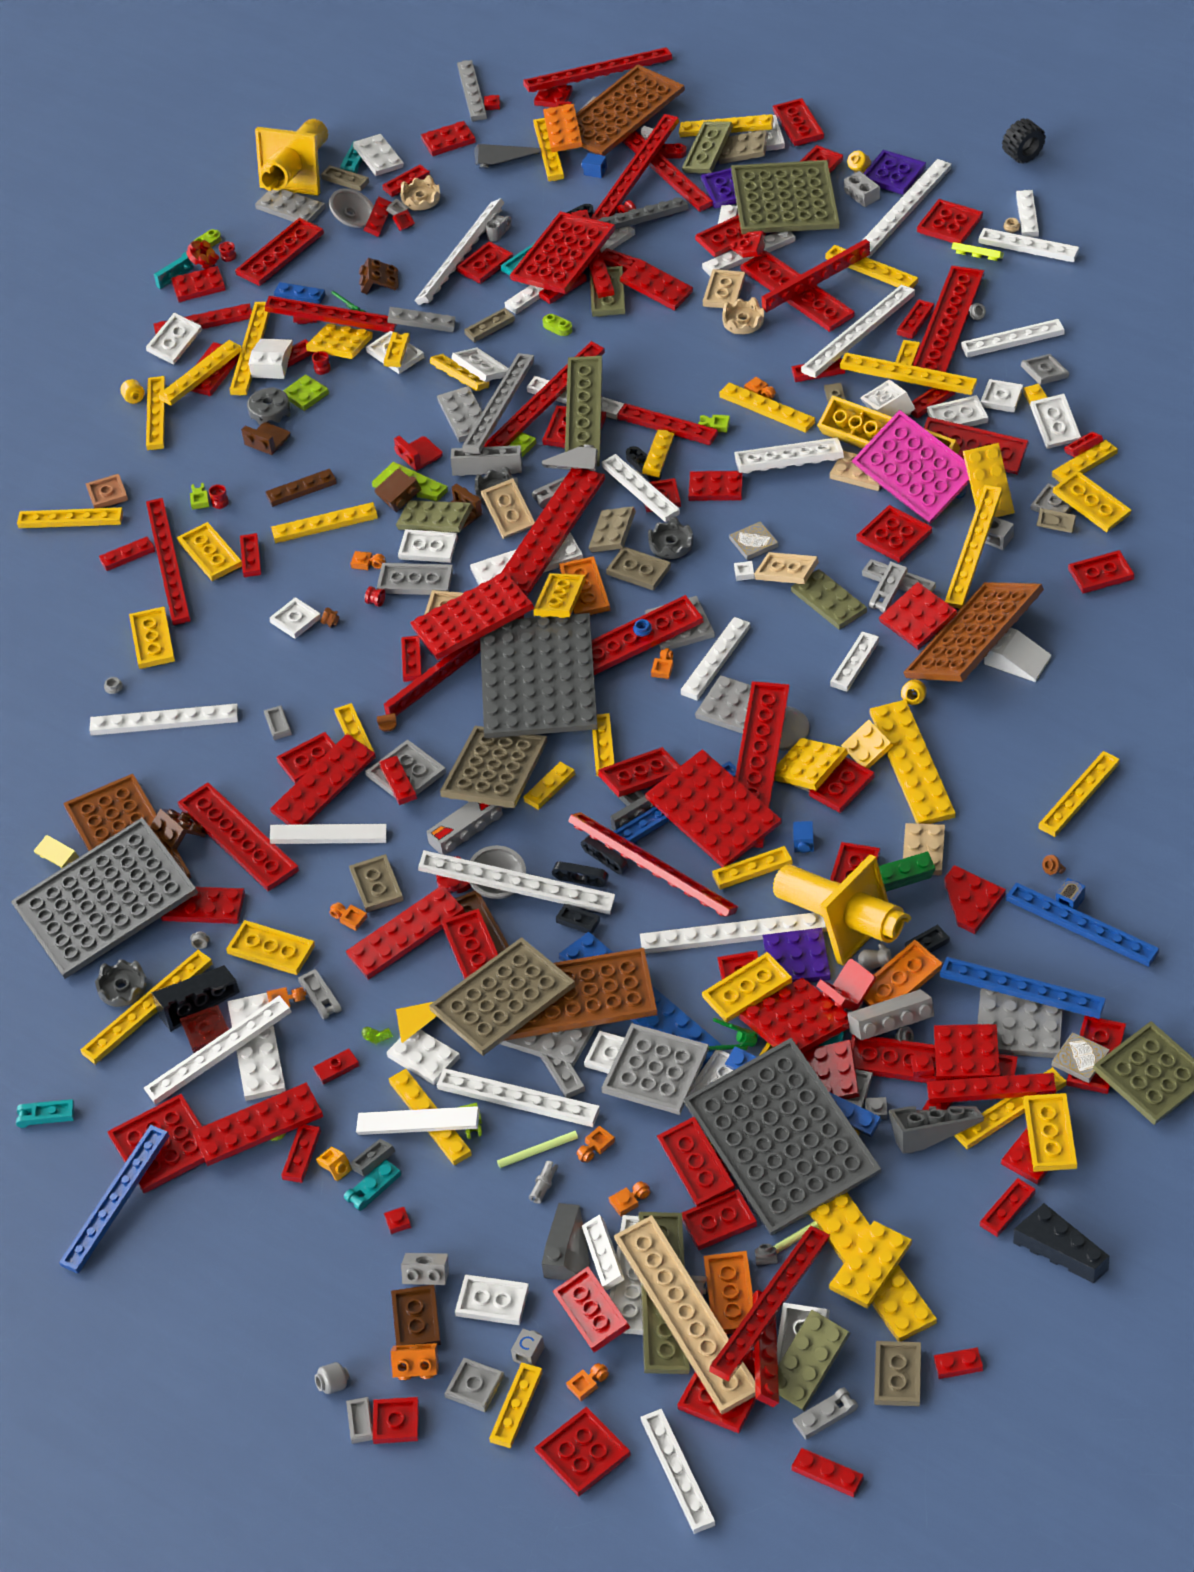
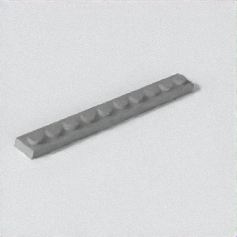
M517 354L462 446L463 452L480 454L534 363V355Z

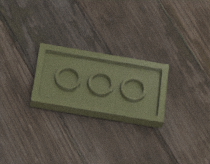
M703 122L683 164L682 170L684 173L713 172L733 128L732 122Z
M622 266L607 267L615 295L598 298L590 274L592 317L625 314L624 285L620 282V276L623 274Z
M409 500L396 526L398 530L461 532L473 507L471 503Z
M820 569L814 571L805 584L795 583L791 586V591L838 630L867 613V607Z
M811 1310L778 1364L779 1396L805 1411L851 1333L816 1311Z

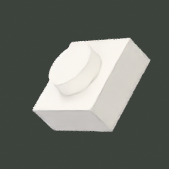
M752 561L734 563L736 581L754 579Z

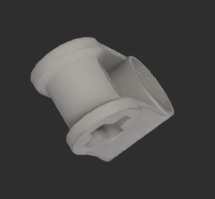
M494 213L491 219L486 222L487 239L492 242L499 241L505 232L509 230L512 223L511 217H504Z

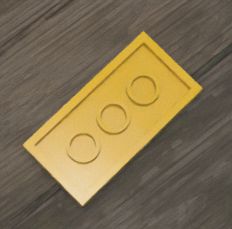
M999 443L963 451L975 507L977 508L984 485L1002 488V495L994 517L1015 513Z
M1078 470L1053 488L1052 493L1105 532H1109L1131 514L1130 508Z
M208 522L177 537L180 545L211 581L242 567L240 558Z
M549 573L533 609L534 616L570 617L585 583V575Z
M165 607L129 614L139 669L175 662Z
M244 920L226 948V951L229 955L298 975L314 949L315 943L306 938Z
M766 952L703 991L702 997L725 1022H729L739 1016L741 1012L747 1010L749 1006L760 1003L764 998L773 995L792 983V977Z
M1066 1093L1023 1096L1033 1171L1077 1169Z
M873 1221L829 1284V1289L868 1309L912 1245V1239Z

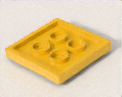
M329 323L306 345L307 351H324L328 355L353 359L373 338V332L366 331V329H355L350 326H338L334 323Z
M800 738L777 764L774 780L817 790L848 755V751L845 747Z

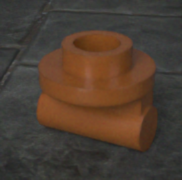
M329 607L325 608L320 622L329 625L328 627L330 628L332 625L336 626L340 618L337 615L338 611H332Z
M395 713L377 716L380 730L389 732L396 728Z
M1047 855L1043 859L1042 867L1045 873L1054 875L1057 872L1060 874L1065 872L1066 867L1060 863L1055 855Z

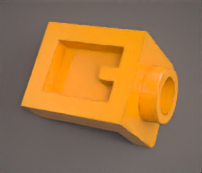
M332 1146L316 1159L319 1166L330 1171L336 1181L342 1179L352 1170L345 1153Z

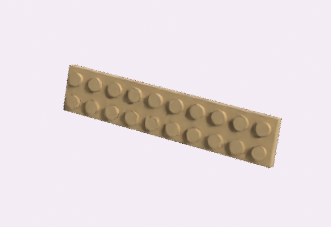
M651 1215L614 1235L615 1241L721 1415L755 1396V1380L744 1362L729 1382L709 1372L710 1365L729 1338L653 1216Z

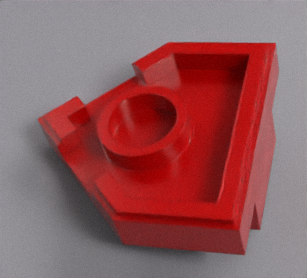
M764 231L748 232L738 242L734 241L729 244L730 248L743 258L762 256L765 248Z

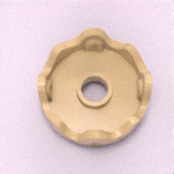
M430 175L426 176L425 180L414 178L409 185L403 181L400 193L401 201L413 211L434 207L440 200L439 184L436 185Z
M754 297L750 301L737 299L733 305L725 302L722 313L723 325L734 334L753 333L763 325L764 309L760 308L757 299Z

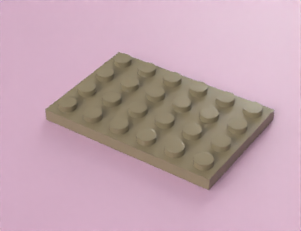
M474 726L440 790L441 797L515 808L547 744V736L533 734L484 738V727Z
M521 937L430 1004L429 1007L431 1012L484 1056L573 989L575 981Z

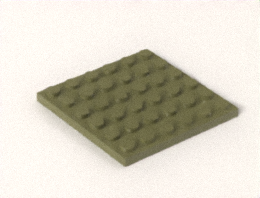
M827 160L731 165L741 234L754 231L768 233L839 229L840 223Z

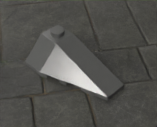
M478 144L474 148L476 165H480V168H489V166L541 152V148Z
M908 1106L889 1110L895 1141L903 1154L924 1150L984 1121L983 1115L976 1106H950L948 1110L936 1109V1106H929V1110H916V1106Z
M558 1203L542 1260L544 1278L569 1280L587 1266L590 1268L586 1238L582 1229L583 1221L580 1205Z

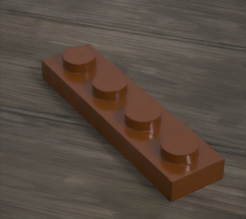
M327 469L265 491L271 506L274 507L337 484L332 471Z

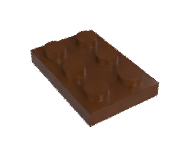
M426 1285L392 1290L396 1346L432 1343L441 1345L435 1286Z

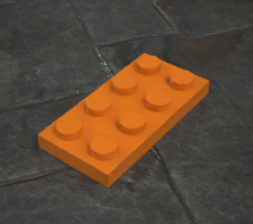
M574 104L543 109L551 153L583 147Z
M594 556L559 564L561 574L585 575V583L573 609L574 614L590 613V615L611 611Z
M914 940L874 974L876 981L863 1001L868 1006L917 991L942 969L943 963L918 941Z
M747 1251L703 1256L710 1309L726 1334L735 1332L753 1306V1292Z

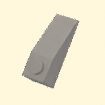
M584 445V447H577L543 460L542 465L544 468L563 470L574 468L596 472L598 450L593 445Z

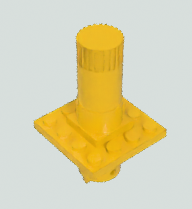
M312 118L311 120L308 119L297 131L257 127L255 134L260 188H265L268 191L284 189L290 192L318 196L320 194L318 150L327 141L329 135L325 124L320 120Z
M869 855L842 883L831 881L791 864L784 865L774 878L773 892L777 898L819 914L824 918L836 961L840 965H844L871 937L885 943L893 942L900 935L904 922L908 923L912 919L909 914L904 913L900 906L888 902L877 858L873 855Z

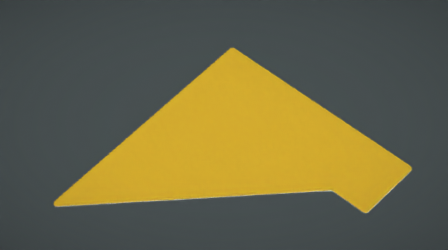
M433 1002L396 1009L401 1043H404L436 1017L429 1007Z

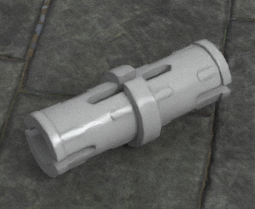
M552 1161L545 1162L541 1174L535 1179L536 1184L529 1195L531 1201L535 1198L534 1203L540 1204L547 1189L552 1185L551 1180L558 1169L557 1164H554L552 1167L554 1163Z

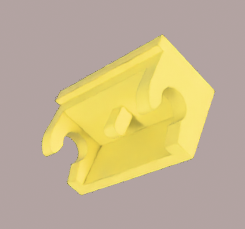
M48 835L44 837L34 850L35 854L51 861L60 868H64L79 858L75 850Z

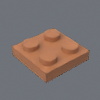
M119 474L85 483L94 509L105 508L128 501Z

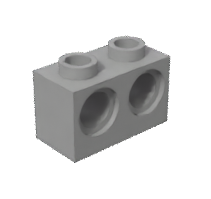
M858 171L844 179L845 193L862 206L866 207L880 199V186L862 172Z

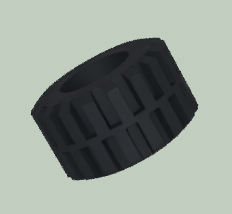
M1023 118L1020 121L1017 120L1007 129L1006 134L1003 136L1002 149L1016 162L1021 164L1028 163L1030 160L1035 159L1043 149L1046 138L1045 132L1028 118Z

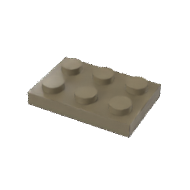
M767 130L729 136L719 156V164L765 156L768 139Z
M633 506L601 511L588 547L591 553L623 549L636 513Z
M623 547L606 569V575L654 591L671 568V562Z
M386 854L349 866L366 913L404 901Z
M876 1341L874 1405L920 1406L921 1342Z

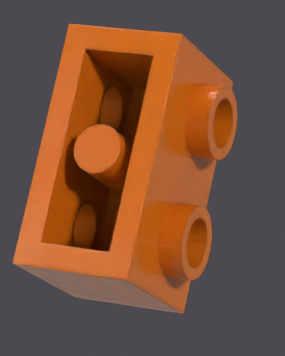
M437 1343L393 1346L391 1349L393 1378L398 1377L399 1380H409L412 1376H420L422 1379H430L437 1375L439 1371Z

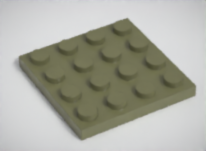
M1152 1021L1093 1066V1069L1101 1078L1153 1125L1157 1124L1194 1094V1058Z

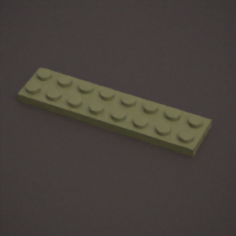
M602 356L568 357L565 452L577 447H584V445H593L598 450V467L600 466Z
M639 1212L638 1222L651 1215L653 1216L685 1267L682 1213ZM641 1283L644 1373L689 1374V1360Z

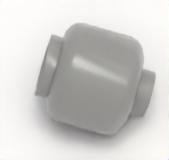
M338 1362L320 1367L317 1374H315L316 1386L319 1391H323L325 1394L344 1390L347 1386V1380H349L347 1368L342 1367Z

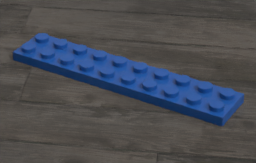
M587 932L560 952L559 959L567 961L613 952L590 932ZM653 986L657 1015L631 1019L636 1025L705 1043L709 1046L722 1045ZM715 1050L708 1051L701 1069L707 1064Z

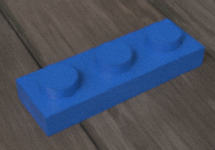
M282 282L278 284L274 291V297L320 304L326 295L324 289Z

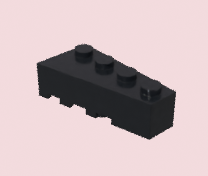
M223 965L151 993L160 1019L172 1032L240 991L236 979L226 966Z
M1045 1203L1014 1228V1244L1022 1245L1030 1249V1252L1050 1259V1262L1055 1265L1060 1264L1068 1268V1271L1093 1284L1109 1270L1110 1256Z

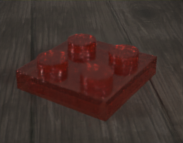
M218 1005L180 1019L193 1053L228 1031Z

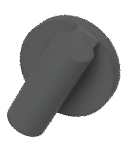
M903 1026L899 1028L893 1039L900 1042L902 1040L913 1042L914 1034L910 1027Z
M771 1244L759 1245L755 1249L756 1266L778 1264L776 1248Z

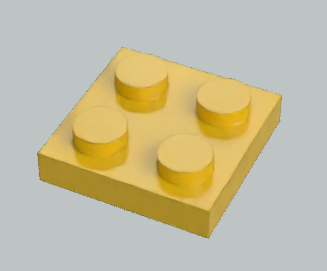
M868 720L841 746L847 749L848 754L858 764L869 769L894 745Z

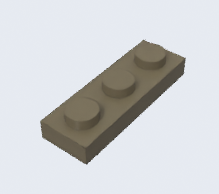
M330 165L321 173L322 180L362 191L369 184V177Z
M503 308L464 329L465 335L475 343L514 322L515 317L506 308Z

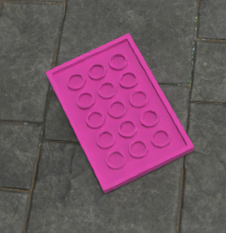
M901 410L888 421L852 460L856 467L929 524L941 514L970 482L965 460Z

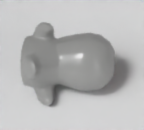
M879 943V950H862L858 956V963L867 970L882 968L891 960L890 949L886 948L885 944Z

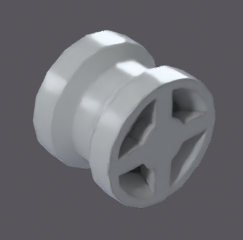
M690 1275L700 1293L706 1294L704 1284L707 1281V1276Z

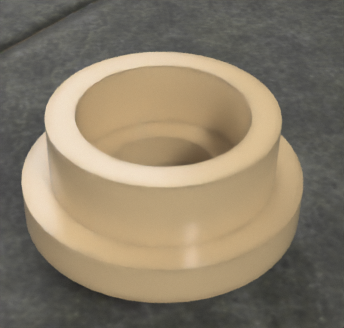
M1008 218L1004 223V230L1014 233L1020 229V223L1016 218Z

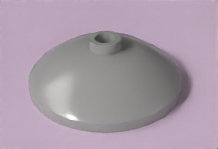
M347 188L335 191L329 200V206L333 215L341 223L353 228L365 227L374 207L365 195Z
M789 706L786 708L780 750L791 749L800 738L806 739L809 734V721L796 708Z
M505 846L485 847L476 852L470 859L473 862L526 874V866L522 857L514 850ZM470 883L477 893L487 898L502 899L515 894L505 890Z

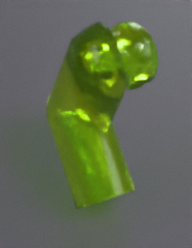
M364 1027L361 1031L362 1037L374 1044L392 1037L389 1028L377 1031L371 1027Z

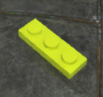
M955 242L952 244V249L956 250L957 254L966 255V252L972 253V257L981 258L984 255L988 256V260L997 261L998 258L1003 259L1004 252Z

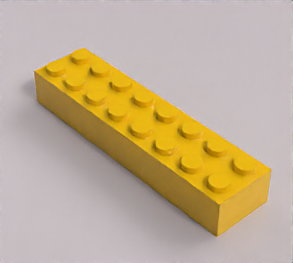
M832 395L817 426L822 434L832 438L838 437L840 441L863 449L892 417ZM927 430L958 454L960 447L956 440Z

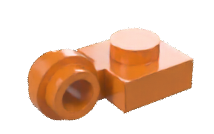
M754 377L744 385V389L771 400L775 397V389L771 386L768 387L766 382L757 377Z
M355 551L350 565L352 569L368 570L370 565L380 569L382 563H386V560L382 554L373 556L370 552Z
M669 648L661 649L660 659H654L651 677L670 679L674 665L672 650Z
M339 902L332 904L329 913L332 917L340 919V923L355 931L367 919V913L353 905H350L347 910Z
M287 987L267 991L269 1002L280 995L289 1007H291L289 999H293L294 1002L305 1000L307 994L303 987L292 989L291 994H288Z
M598 1126L585 1138V1143L588 1146L582 1145L578 1149V1159L582 1162H590L595 1154L593 1151L595 1150L601 1155L615 1142V1137L601 1126Z
M642 1181L637 1182L633 1186L632 1193L626 1187L610 1196L609 1203L621 1217L639 1207L636 1199L640 1198L642 1200L647 1198L650 1194V1187Z
M597 1363L591 1368L589 1375L582 1369L566 1382L567 1388L580 1401H583L598 1388L595 1381L603 1382L608 1377V1368L604 1364Z

